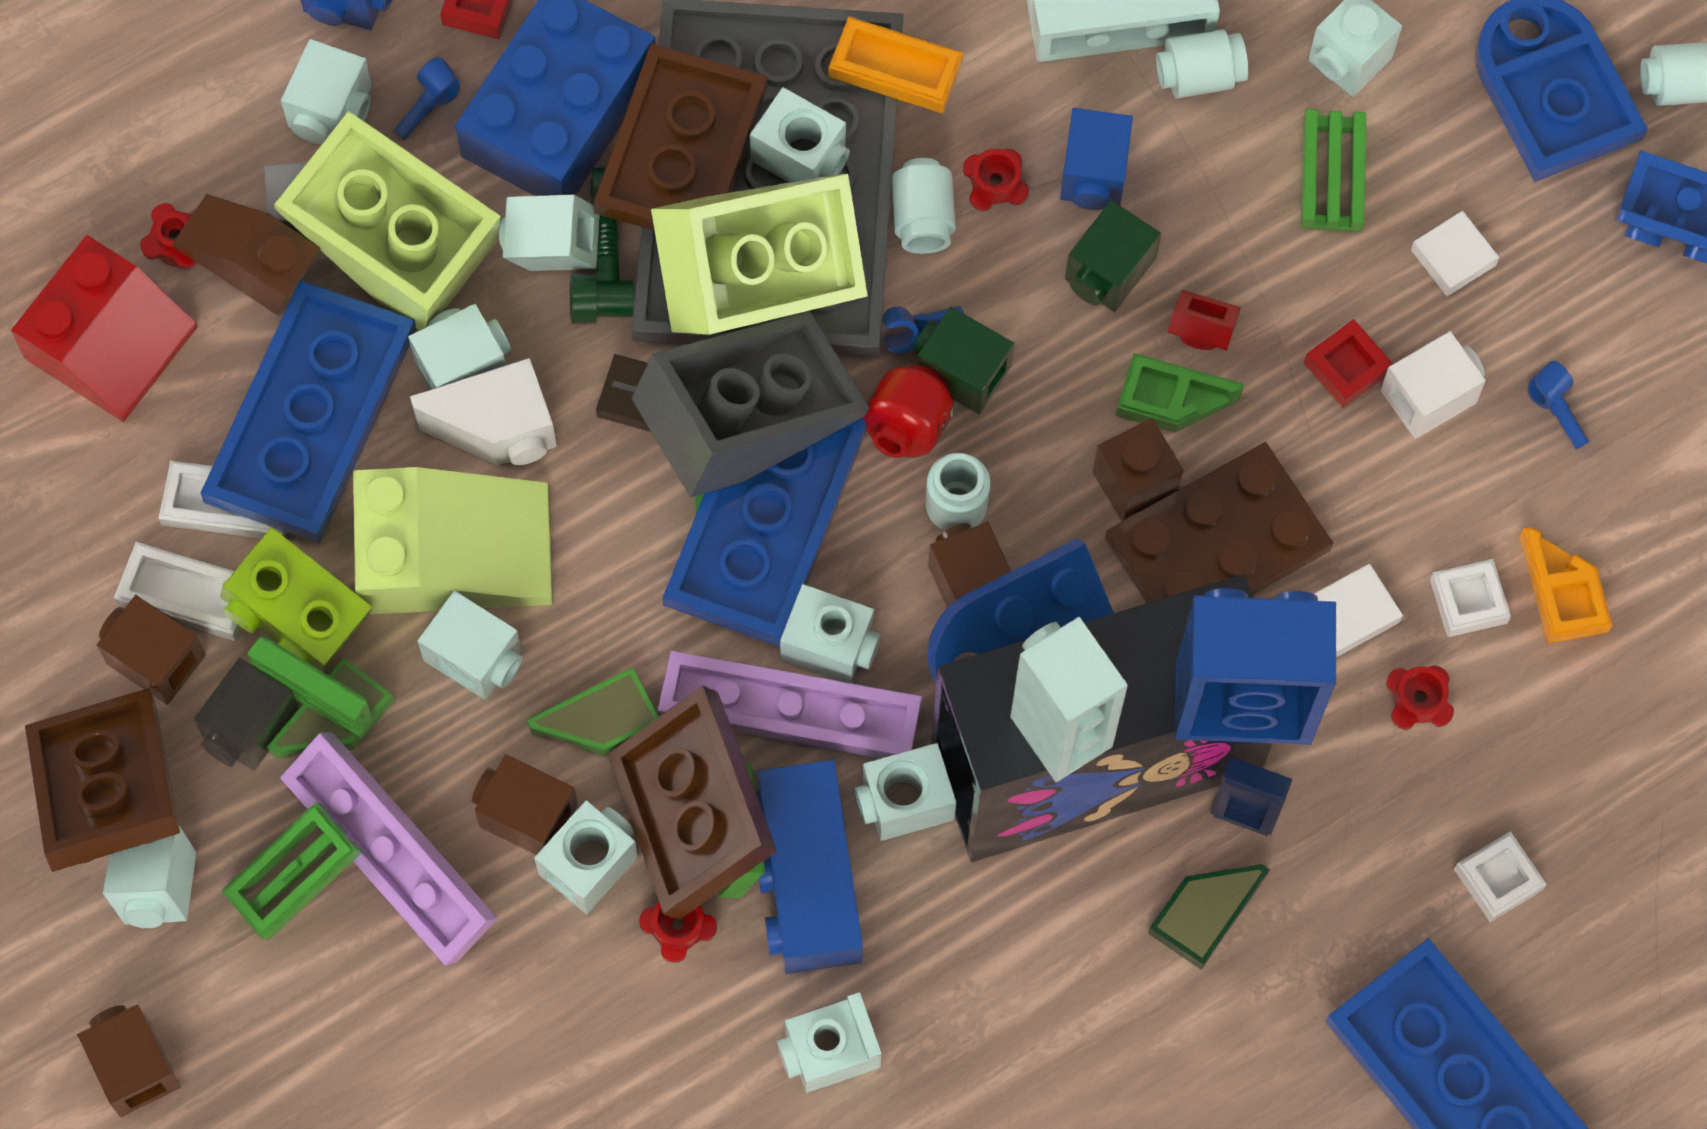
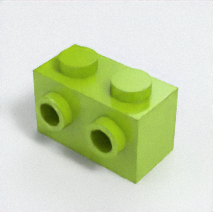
M272 527L224 583L220 598L227 603L223 611L237 625L249 633H254L259 628L276 641L278 645L322 672L367 619L372 609L370 604Z

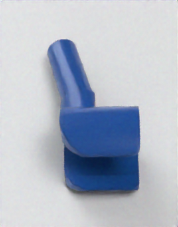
M440 57L427 62L418 72L417 80L426 92L418 98L415 105L394 129V132L404 140H406L425 115L432 111L436 104L445 105L454 100L459 94L460 86L458 79L447 63Z
M894 306L889 308L882 318L885 327L889 329L899 326L907 327L899 334H890L884 338L887 348L895 354L910 352L914 349L920 335L919 333L922 332L927 323L933 320L939 324L948 309L912 316L903 307ZM961 306L953 307L958 311L964 313Z
M1551 361L1530 381L1528 394L1537 405L1551 410L1577 450L1589 443V440L1571 412L1570 406L1562 398L1573 386V378L1559 362Z

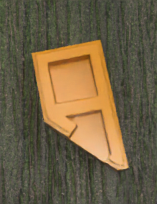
M1523 528L1519 537L1547 644L1609 633L1612 628V622L1597 567L1577 554L1571 556L1541 537L1543 533L1535 528Z

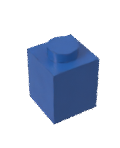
M1072 108L1060 200L1073 201L1078 207L1089 210L1104 209L1110 200L1119 206L1121 205L1133 121L1132 115Z

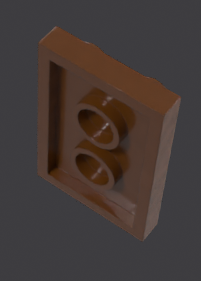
M651 43L593 203L594 213L654 230L651 212L653 208L731 193L750 140V134L753 131L768 88V76Z
M1267 442L1258 445L1109 528L1105 535V540L1146 603L1245 574L1251 593L1254 595L1330 552L1333 541Z
M702 685L608 753L663 914L680 920L777 852L717 691Z
M149 688L25 725L43 849L52 872L77 864L87 863L100 857L143 844H149L180 833L157 707Z

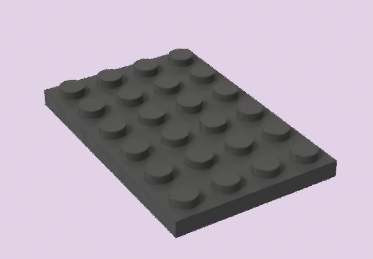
M663 0L659 46L768 76V88L754 128L782 87L846 122L845 147L850 150V153L840 174H848L868 296L809 311L836 354L879 357L898 99L829 78L828 69L849 16L902 33L903 13L704 0ZM798 139L789 144L792 148L799 151H808L817 146L814 141L809 139ZM749 140L732 192L789 183L751 161ZM641 227L632 323V337L634 341L691 344L793 316L788 315L710 335L672 332L655 231Z

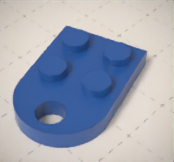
M1510 0L1498 7L1489 16L1482 28L1475 53L1476 68L1487 93L1534 182L1644 139L1648 130L1594 28L1578 9L1562 0ZM1517 19L1529 20L1537 26L1540 36L1533 40H1521L1511 33L1508 24Z
M1076 538L954 601L937 620L929 639L928 665L935 685L937 683L938 666L953 662L960 654L966 652L981 654L1027 640L1037 630L1053 622H1057L1062 628L1078 617L1083 622L1113 614L1114 611L1086 544Z

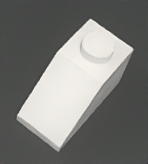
M530 358L410 396L419 431L496 466L509 462L514 465L529 464L542 458L547 453V450L557 447L553 423Z

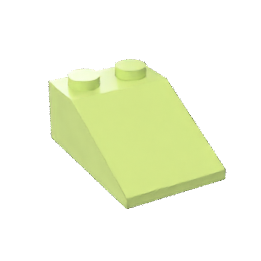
M350 111L346 113L274 204V209L307 239L319 246L320 250L371 297L390 311L414 319L416 329L419 331L428 327L429 322L435 316L444 312L498 241L501 219L499 214Z
M838 174L708 196L651 209L672 332L710 335L868 296L848 174Z
M421 467L353 470L355 591L358 596L372 606L369 615L439 611L454 590L483 609L553 605L548 483Z

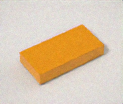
M849 16L829 65L828 77L943 114L962 66L964 53Z

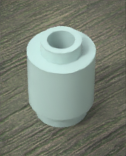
M1222 29L1169 38L1165 42V52L1156 54V68L1161 88H1171L1176 99L1234 89L1236 82L1248 80L1247 53L1240 33L1227 35L1226 31Z
M1707 42L1653 46L1650 57L1643 58L1640 65V83L1643 93L1645 95L1651 94L1656 106L1707 103Z
M931 158L911 159L903 164V168L897 170L892 175L895 234L901 238L902 248L908 252L917 254L939 252L950 246V235L956 230L952 172Z
M953 453L940 458L931 467L927 477L925 506L930 520L940 529L945 531L963 523H968L973 528L978 526L984 519L988 509L990 476L982 462L968 454Z

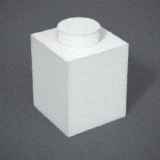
M1450 331L1388 367L1380 391L1414 439H1417L1475 405L1486 382L1484 378L1485 371L1474 350L1467 345L1462 347Z

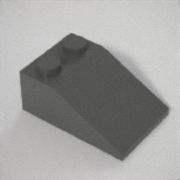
M810 311L654 353L631 398L690 498L744 482L866 416L870 409Z

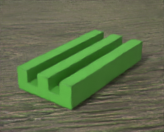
M1315 109L1305 110L1303 118L1301 228L1362 232L1365 208L1366 112H1354L1353 117H1343L1342 111L1330 110L1329 116L1318 115V110ZM1317 131L1328 132L1326 215L1315 214ZM1342 133H1351L1349 216H1340Z
M260 636L247 653L248 658L252 660L250 663L255 668L254 674L356 738L361 740L373 723L365 697L269 638H262Z
M315 802L222 890L224 895L262 939L270 940L363 852L355 842L345 835L347 832L343 827L333 821L329 816L331 813L323 804ZM318 826L323 831V834L280 872L254 899L249 901L245 894ZM335 845L337 850L265 918L261 915L267 907Z

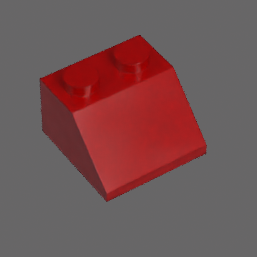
M86 235L13 326L11 332L24 359L124 423L198 327L196 322L136 265Z

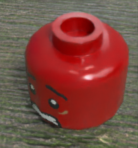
M922 365L901 366L888 370L882 377L867 402L870 409L866 416L863 417V420L866 423V431L872 438L875 447L883 454L893 458H918L928 455L938 443L953 416L954 401L945 380L937 372Z

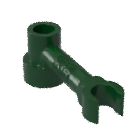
M592 168V205H594L593 203L606 168ZM600 215L595 274L570 275L571 324H596L597 317H633L634 285L633 280H620L617 237L618 221Z

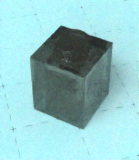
M239 657L193 719L204 738L201 746L206 752L229 767H232L238 760L255 771L268 754L267 746L299 708L291 690Z

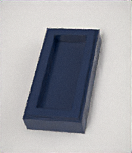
M1230 756L1211 814H1214L1213 817L1268 836V834L1272 835L1293 779Z

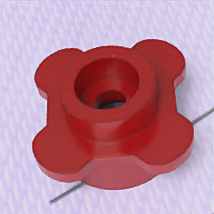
M989 149L980 155H971L965 160L963 173L971 181L973 191L970 194L969 200L974 208L980 211H987L994 204L1009 202L1012 205H1020L1027 200L1029 187L1021 179L1022 157L1017 151L1013 149ZM992 176H999L1002 181L999 184H993L990 178Z
M169 203L157 205L151 212L153 224L150 233L140 242L144 256L150 260L159 258L163 263L181 268L194 266L197 262L174 248L172 244L175 240L170 238L172 232L182 231L193 213L188 214L176 211L173 205Z
M1437 665L1429 667L1419 666L1408 671L1404 668H1397L1389 674L1386 686L1393 693L1395 708L1391 712V720L1394 725L1400 729L1408 730L1418 723H1432L1437 727H1444L1450 723L1454 716V708L1447 702L1450 678L1445 669ZM1421 692L1426 696V701L1422 703L1417 702L1414 695Z
M659 901L655 907H647L642 911L639 918L640 928L644 933L652 934L661 945V955L666 961L671 963L683 961L691 947L700 941H710L716 935L717 923L715 918L704 914L701 906H698L681 918L685 924L680 930L672 927V922L676 918L663 914Z

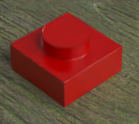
M445 0L440 12L441 22L444 26L500 40L513 0Z
M1182 290L1174 308L1167 333L1180 336L1183 343L1196 349L1213 350L1220 348L1227 351L1241 307Z
M1355 319L1309 351L1304 360L1306 367L1342 408H1345L1383 380L1388 367L1393 365L1391 360Z

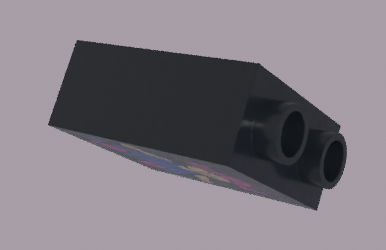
M1245 574L1084 622L1128 686L1113 747L1057 783L1010 717L1020 653L1025 651L1022 645L1026 640L938 666L931 744L938 743L956 800L955 818L970 862L1220 786L1230 756L1261 768L1264 767L1272 743L1175 739L1176 660L1194 596H1205L1208 591L1221 588L1238 589L1246 592L1248 598H1253Z

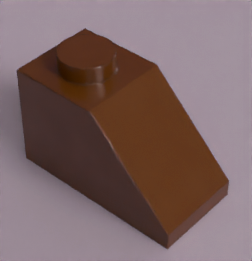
M209 194L205 195L172 244L174 248L274 314L278 313L320 250L319 246L269 213Z

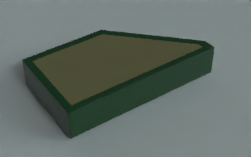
M1263 864L1186 876L1149 928L1148 934L1202 970L1266 879L1270 869Z

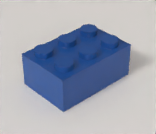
M538 0L455 124L461 157L534 196H576L591 173L592 168L595 167L622 125L650 44H656L655 36L586 0Z
M1231 588L1214 589L1208 591L1205 596H1194L1176 660L1175 739L1311 745L1336 685V602L1318 601V597L1315 594L1303 591L1284 592L1277 595L1276 599L1248 598L1246 592Z

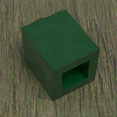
M1110 200L1068 254L1065 280L1070 283L1071 289L1082 300L1092 305H1099L1101 303L1113 312H1116L1156 260L1161 232Z
M950 306L939 324L933 320L927 323L915 343L913 352L918 355L917 365L932 369L945 380L953 400L980 415L1012 367L1014 342Z

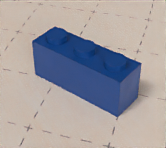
M828 760L757 770L758 791H756V795L777 852L764 860L765 873L759 878L760 892H773L777 915L765 917L770 956H783L785 974L862 963L863 944L835 761Z

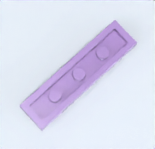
M670 651L658 707V716H661L704 685L719 693L733 732L879 759L913 750L922 696Z
M332 731L319 733L280 777L307 809L315 802L325 806L331 813L329 816L333 821L339 823L347 832L345 835L363 851L353 862L445 966L457 963L498 919Z

